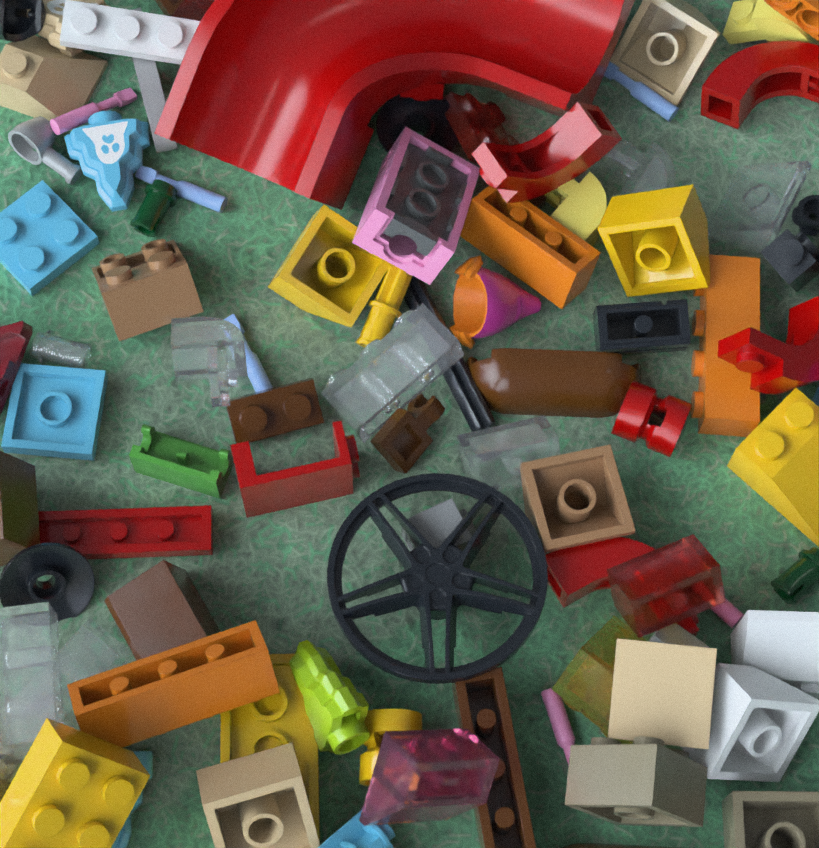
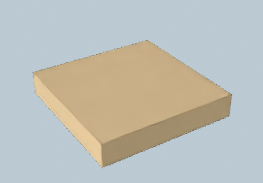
M617 638L608 738L634 741V738L639 736L654 737L663 740L664 745L709 750L717 649Z

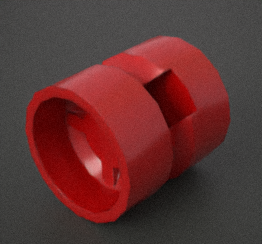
M633 380L611 434L633 443L644 439L648 449L671 457L692 403L672 395L661 399L658 397L656 389ZM652 413L664 419L661 427L648 424Z

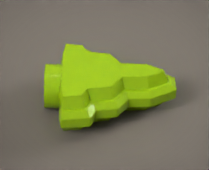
M309 640L299 642L295 655L289 661L294 679L303 695L305 711L314 729L315 741L320 752L329 751L336 755L349 753L362 746L370 738V733L364 723L368 714L369 704L363 694L357 692L349 677L341 674L333 657L325 648L316 647Z

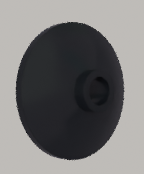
M399 94L389 99L383 105L376 122L377 136L386 152H389L405 126L415 132H423L425 138L450 152L457 145L461 133L459 114L453 104L445 97H443V100L417 101L410 97H400Z
M41 543L20 551L6 564L0 576V600L5 611L17 622L35 628H50L61 620L77 617L89 604L95 588L93 570L85 556L75 548L60 543ZM43 575H52L47 581L37 580Z

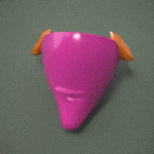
M481 255L469 258L454 272L459 275L453 294L455 325L448 328L460 344L469 349L474 347V339L493 336L502 332L517 321L539 312L542 305L539 298L528 293L510 279L483 268L484 262Z

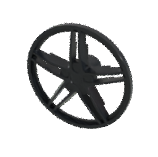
M430 473L410 476L387 484L371 493L351 511L341 525L332 544L328 559L327 586L329 600L337 624L346 639L365 659L376 667L399 678L420 683L446 684L461 682L481 676L505 663L525 644L540 619L547 593L548 572L545 552L536 529L529 518L510 498L497 489L478 480L454 474ZM425 491L456 492L478 499L439 547H433L392 501ZM484 505H490L492 508L479 525L465 549L461 550L455 546L456 541L470 526L472 520ZM385 506L419 546L409 551L379 509ZM500 514L517 530L527 548L532 567V590L470 569V565L490 536V530ZM371 517L381 531V537L404 567V571L343 595L342 571L347 550L356 532ZM477 583L505 593L510 592L530 599V603L527 604L497 595L473 591V587ZM397 585L401 586V593L364 602L350 608L346 607V603L366 595L367 597ZM464 605L502 614V611L524 616L515 632L499 648L479 660L454 667L456 620L459 606ZM415 606L420 612L422 648H424L426 668L403 663L383 653L363 636L353 620L373 614L377 617ZM431 619H446L445 668H435Z

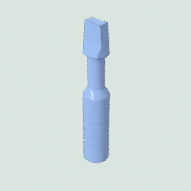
M609 62L604 74L609 80L614 79L627 88L631 96L655 111V113L668 122L675 117L679 110L677 106L644 83L635 82L619 71L620 68L617 65Z
M141 166L136 171V178L148 184H152L155 179L163 180L177 190V196L216 212L222 213L227 205V197L185 180H173L161 175L159 171L145 166Z
M232 314L223 319L230 338L234 339L242 355L241 363L255 392L273 388L257 354L251 351L244 336L245 330L237 316Z

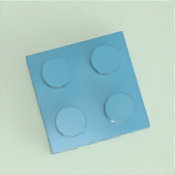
M43 180L0 212V263L32 296L100 244L98 236Z
M21 363L12 385L1 444L3 451L14 454L95 461L108 382L106 370Z

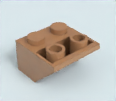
M165 239L150 241L141 247L142 251L127 256L123 253L107 256L99 262V266L92 268L119 342L204 312L188 264L174 240L168 242Z

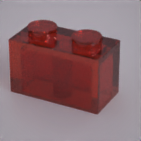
M694 534L607 569L614 606L638 638L726 602L720 564Z

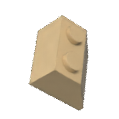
M293 743L196 770L202 806L215 848H318L320 846Z

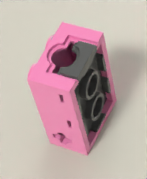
M405 126L382 161L352 243L430 285L455 253L480 168Z

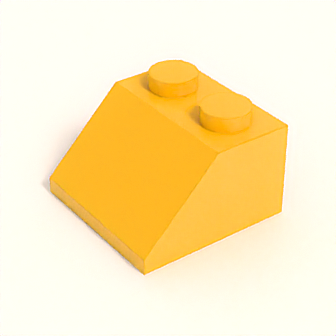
M694 184L612 196L597 229L627 297L709 287L708 221Z
M323 205L306 225L271 280L268 288L305 312L351 328L391 264L352 243L358 227L326 205Z

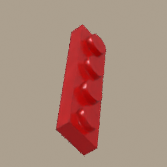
M211 505L38 511L40 544L60 543L68 545L82 553L87 560L213 555V509Z

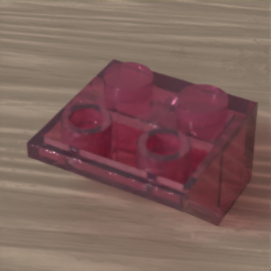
M468 728L385 731L359 821L364 826L448 820L486 804L500 758Z

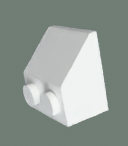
M747 610L730 634L731 663L754 666L815 698H819V612Z
M718 663L715 668L709 750L690 747L681 748L689 752L691 760L707 767L708 779L780 782L819 712V700L754 666Z

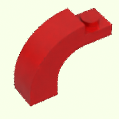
M774 41L754 45L731 55L713 70L702 85L701 115L739 129L751 110L769 98L785 95L798 96L819 103V45L799 41Z
M577 101L554 125L537 137L513 146L483 142L472 153V156L481 167L479 173L483 180L491 187L497 189L506 203H517L547 194L576 178L606 155L622 140V137L599 106Z
M819 296L789 308L786 343L749 327L719 340L717 357L735 365L740 371L751 373L750 389L764 394H783L818 381Z
M617 537L556 550L545 555L548 572L547 583L563 608L592 592L602 589H618L629 592L642 600L660 625L668 617L695 637L699 632L697 627L699 620L695 610L687 600L683 599L680 601L678 595L682 594L689 582L688 578L673 561L653 547L633 539Z

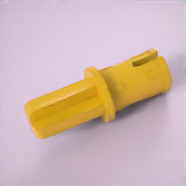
M392 264L388 267L375 300H369L368 306L371 309L361 334L356 340L358 345L377 353H383L384 345L395 318H401L402 313L398 310L412 275Z

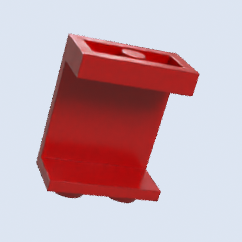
M341 420L332 422L335 458L256 475L249 441L230 445L247 518L354 494L353 479L360 477L358 467L359 455L354 435L345 436Z

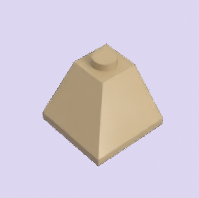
M643 0L615 49L610 62L620 68L619 71L634 81L644 83L669 102L678 106L721 33L696 7L684 0Z
M35 35L23 41L7 43L0 53V106L34 118L42 116L50 121L89 102L108 66V62L84 52L70 57L61 53L58 48L51 46L47 39Z

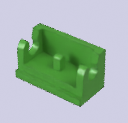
M142 425V443L140 446L133 444L129 454L136 473L219 499L221 498L234 465L232 451L224 448L218 451L157 432L153 426Z

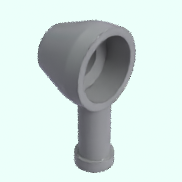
M38 116L15 126L8 133L10 145L23 159L33 165H39L43 162L64 177L65 182L73 185L83 173L81 166L73 164L52 148L57 135L52 131L50 121L46 118Z

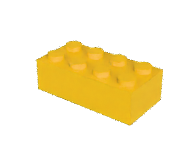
M46 718L0 802V848H111L150 778V774L133 751Z

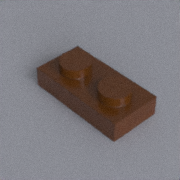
M313 378L225 400L236 443L245 441L250 443L324 423Z

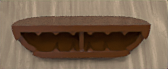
M499 348L491 350V358L477 361L476 358L471 356L466 361L471 376L489 409L501 414L590 418L610 417L619 414L632 381L635 380L641 383L642 368L639 363L631 366L622 363V354L612 352Z

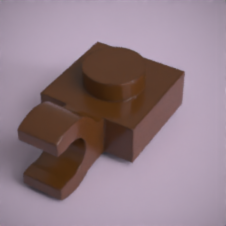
M418 393L408 404L407 410L397 408L370 442L395 471L406 474L432 443L433 439L426 431L441 417L445 407L436 396H431L427 400L422 393Z

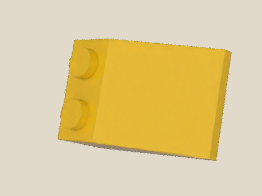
M795 388L735 449L727 467L819 547V406L799 389Z

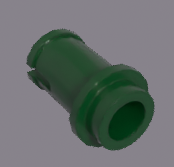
M155 179L152 184L146 185L144 190L146 196L134 219L130 222L134 230L148 237L156 236L157 230L169 207H174L177 203L175 197L177 190L171 184L159 179Z
M812 547L810 550H801L798 553L799 559L779 577L771 581V586L774 587L773 590L787 604H793L802 593L819 580V549L816 547Z

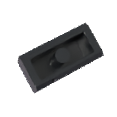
M687 299L667 300L665 305L661 301L598 305L593 312L595 349L598 352H612L622 355L685 351L691 344Z

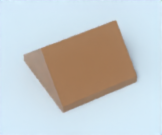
M611 445L522 462L520 464L525 515L536 529L545 553L635 533L636 530Z

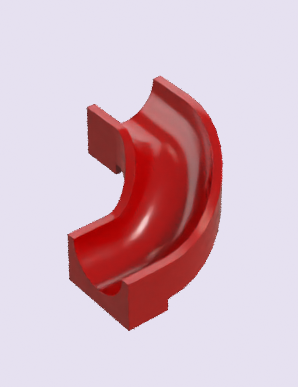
M214 0L202 17L185 52L154 134L251 172L304 197L342 210L374 132V129L367 125L373 114L389 99L408 90L435 83L468 84L500 91L507 97L562 117L577 101L592 104L635 0Z

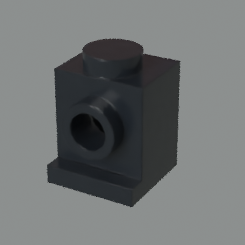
M786 229L760 252L796 292L819 274V249L802 231L794 236L789 229Z

